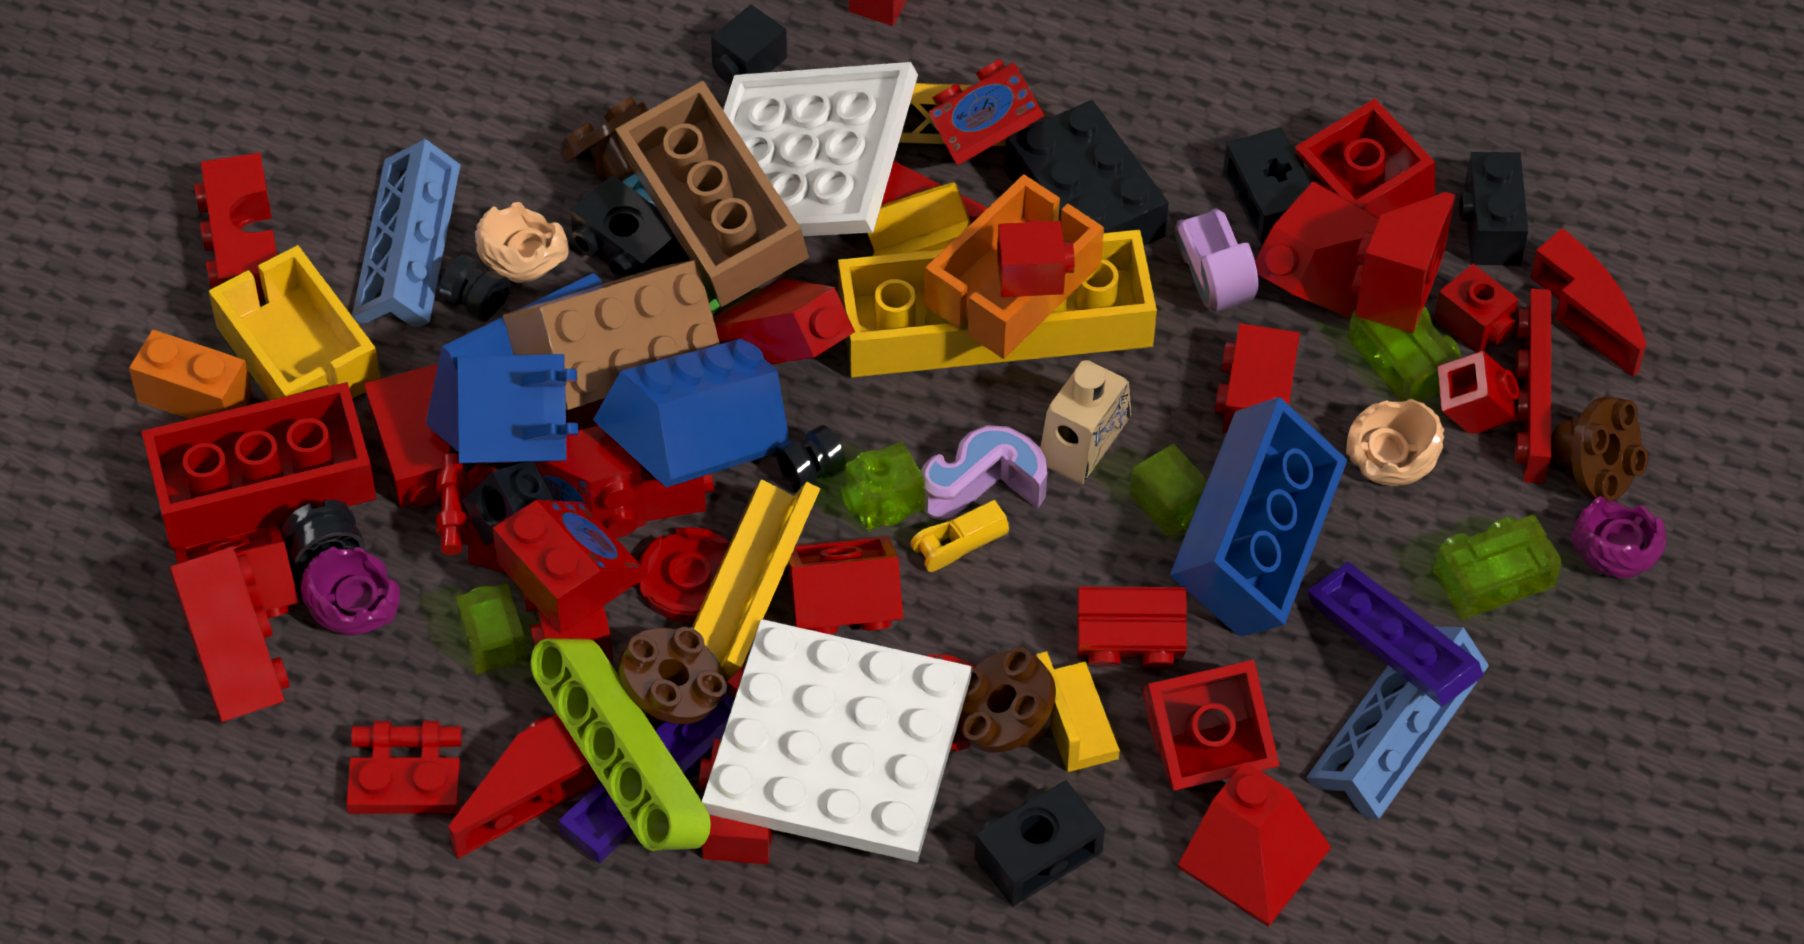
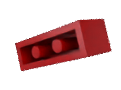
M232 546L170 566L168 570L219 722L284 702L281 690L290 688V683L281 657L270 658L264 639L272 637L273 632L264 606L253 607L247 587L256 585L247 555L244 554L237 557Z

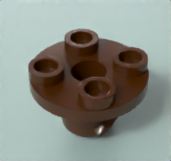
M632 96L607 111V114L604 115L607 123L594 130L592 125L588 123L565 137L562 143L566 150L560 155L567 164L589 151L595 160V173L601 180L605 181L613 175L623 182L635 173L625 158L615 129L649 110L644 101L636 104Z
M1616 397L1597 398L1584 409L1579 420L1574 415L1571 421H1564L1559 424L1552 435L1551 455L1553 461L1559 468L1566 469L1567 476L1575 477L1582 493L1590 499L1595 500L1602 496L1606 501H1613L1627 491L1635 476H1641L1646 471L1648 452L1641 445V431L1637 419L1638 410L1632 400Z
M680 627L677 630L652 628L642 631L631 638L621 654L619 677L622 686L630 699L643 711L651 725L661 726L664 722L674 724L699 722L716 709L726 692L727 683L724 679L720 663L708 647L704 645L705 642L702 635L693 628Z
M1023 647L999 652L972 667L970 683L957 724L959 733L973 747L990 753L1005 752L1017 747H1028L1037 743L1051 726V712L1055 703L1056 687L1050 670L1039 658Z

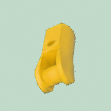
M992 500L950 521L921 530L913 537L910 545L915 552H921L926 558L924 562L925 568L929 572H934L953 563L965 554L1008 534L1009 523L1000 506L995 500ZM948 538L951 539L952 542L944 546L940 543Z

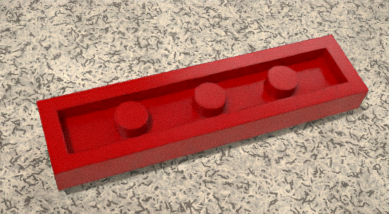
M1531 288L1527 307L1517 309L1515 321V338L1524 339V349H1517L1515 360V378L1524 380V391L1519 390V398L1515 400L1516 421L1524 422V433L1517 432L1514 463L1523 464V482L1544 484L1551 459V290Z

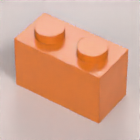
M152 329L129 367L137 402L187 419L244 407L253 394L246 360Z

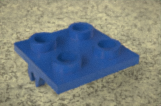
M564 354L457 357L460 464L567 461L566 438L578 435V423H566L565 385L568 382L577 381V370L565 369Z

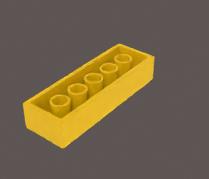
M1140 230L1104 233L1101 265L1005 359H1002L968 335L967 323L961 329H958L924 305L925 267L944 249L838 260V296L855 330V333L845 338L851 378L1153 347L1157 309Z

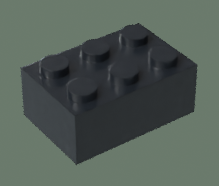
M1093 100L1022 129L1006 138L1005 172L1013 183L1024 174L1060 198L1058 221H1061V209L1065 205L1070 204L1102 225L1104 233L1140 230L1143 246L1165 237L1169 202Z

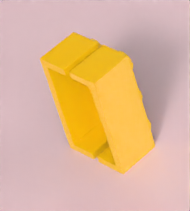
M299 245L258 265L266 305L260 307L255 279L249 270L209 290L217 329L236 355L246 360L247 370L269 400L348 382L353 399L365 393L364 383L381 379L375 346Z

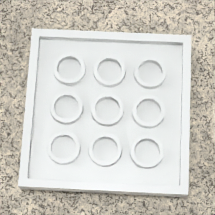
M911 62L734 75L723 111L800 226L803 236L874 232L918 74Z
M761 619L702 799V804L705 805L709 815L918 863L970 683L972 666Z

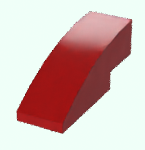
M1564 228L1560 229L1536 250L1530 278L1545 290H1551V294L1559 299L1555 316L1558 321L1633 377L1640 370L1647 345L1639 321L1625 294L1607 269L1583 244Z

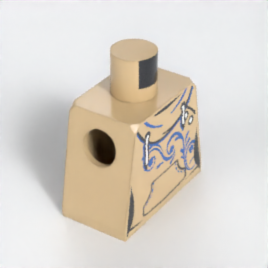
M1089 360L1080 362L1052 401L1046 413L1040 449L1046 458L1047 468L1081 485L1084 484L1131 417L1129 382L1124 377ZM1073 431L1078 436V443H1072Z

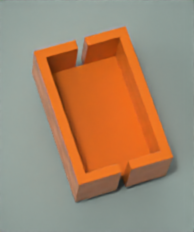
M1023 174L925 267L924 305L958 329H961L967 323L968 335L1002 359H1005L1101 265L1104 227L1070 204L1065 205L1061 209L1063 241L1073 242L1075 268L1074 273H1065L1064 294L1001 297L997 264L998 224L1024 223L1030 220L1043 222L1058 221L1060 198Z

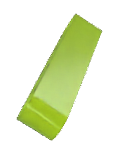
M547 638L541 640L535 646L531 656V671L534 679L640 843L651 851L700 848L706 842L710 833V815L643 711L627 695L619 675L600 646L590 639Z

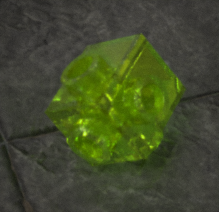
M901 441L878 451L870 450L863 452L854 460L847 462L846 485L841 487V495L848 512L852 516L858 514L867 531H871L884 525H896L905 520L909 515L924 510L925 479L904 442Z

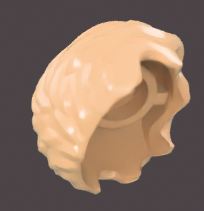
M521 202L512 203L510 207L503 210H498L495 206L491 207L476 226L475 243L477 244L476 250L480 259L490 271L494 270L510 281L523 283L536 280L568 257V242L563 227L557 222L548 223L544 216L526 209Z
M1413 399L1403 402L1387 400L1375 403L1362 411L1351 424L1347 438L1346 453L1349 455L1351 462L1361 469V474L1368 480L1388 486L1411 484L1427 475L1436 465L1443 449L1444 428L1439 416L1431 408Z

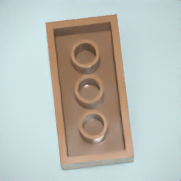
M704 81L697 83L615 129L627 162L690 260H698L702 278L720 307L809 258L800 226Z
M697 259L656 267L503 315L513 355L564 354L565 369L577 370V381L568 382L565 385L566 410L606 398L622 370L720 344Z

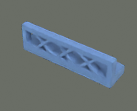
M426 139L384 160L352 317L359 323H368L389 312L411 327H422L430 323L461 164ZM407 168V170L405 171V173H404V174L402 175V177L399 179L400 172H401L402 170H404V169ZM382 287L381 296L374 299L375 295Z
M1434 626L1477 659L1483 673L1486 671L1489 665L1464 627ZM1388 665L1309 772L1306 779L1317 789L1345 791L1360 814L1370 819H1380L1477 682L1441 707ZM1406 683L1404 688L1391 694L1394 691V689ZM1379 721L1375 727L1364 732L1368 726ZM1351 759L1343 772L1335 771L1339 765Z

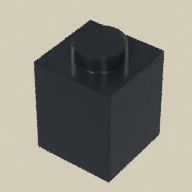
M750 4L711 36L712 66L714 71L727 83L733 81L734 75L771 72L787 58L786 28Z

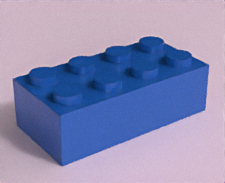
M1280 397L1235 411L1170 576L1182 587H1186V590L1236 635L1244 637L1285 625L1347 459Z

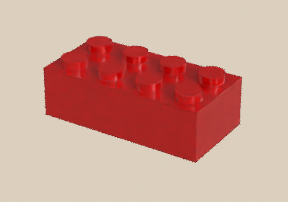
M348 382L141 431L171 550L283 523L293 512L309 503L312 509L323 507L324 500H339L347 503L348 507L377 500L371 464Z

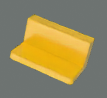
M952 182L881 205L874 232L868 233L874 249L873 256L945 249L971 225V221L957 184Z
M1047 651L1037 653L1036 657L1050 670L1055 681L1056 697L1051 712L1050 728L1066 771L1071 772L1119 759V747L1086 661L1054 669Z

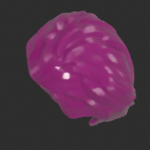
M1602 496L1593 500L1589 506L1582 510L1571 533L1573 545L1578 554L1583 558L1584 563L1597 574H1605L1606 577L1632 578L1648 570L1660 558L1667 542V532L1663 520L1660 517H1655L1644 505L1627 508L1618 502L1606 501Z
M331 547L322 551L319 556L314 557L308 563V567L305 568L303 573L301 595L311 616L322 627L340 634L357 635L376 630L393 621L399 606L400 587L396 580L388 578L385 564L380 559L367 553L364 548L337 549L336 547Z

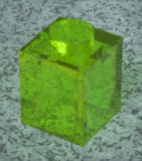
M1173 443L1132 468L1129 495L1168 538L1181 529L1187 532L1206 486L1207 479Z
M508 583L493 587L480 586L466 594L455 596L459 623L475 674L527 661L525 637Z

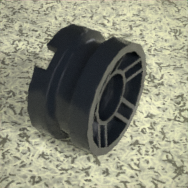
M324 500V506L312 509L309 503L297 509L286 519L282 526V537L286 547L290 550V558L294 569L299 575L303 576L305 568L308 567V563L314 557L319 556L322 551L331 547H336L337 549L360 547L365 549L364 539L356 527V519L352 510H349L347 503L339 500Z

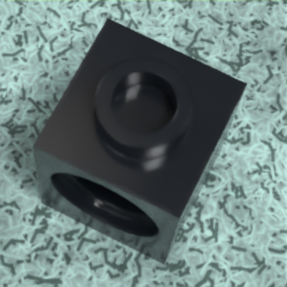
M522 462L492 471L462 501L485 546L495 544L493 527L535 500L554 501L535 462Z

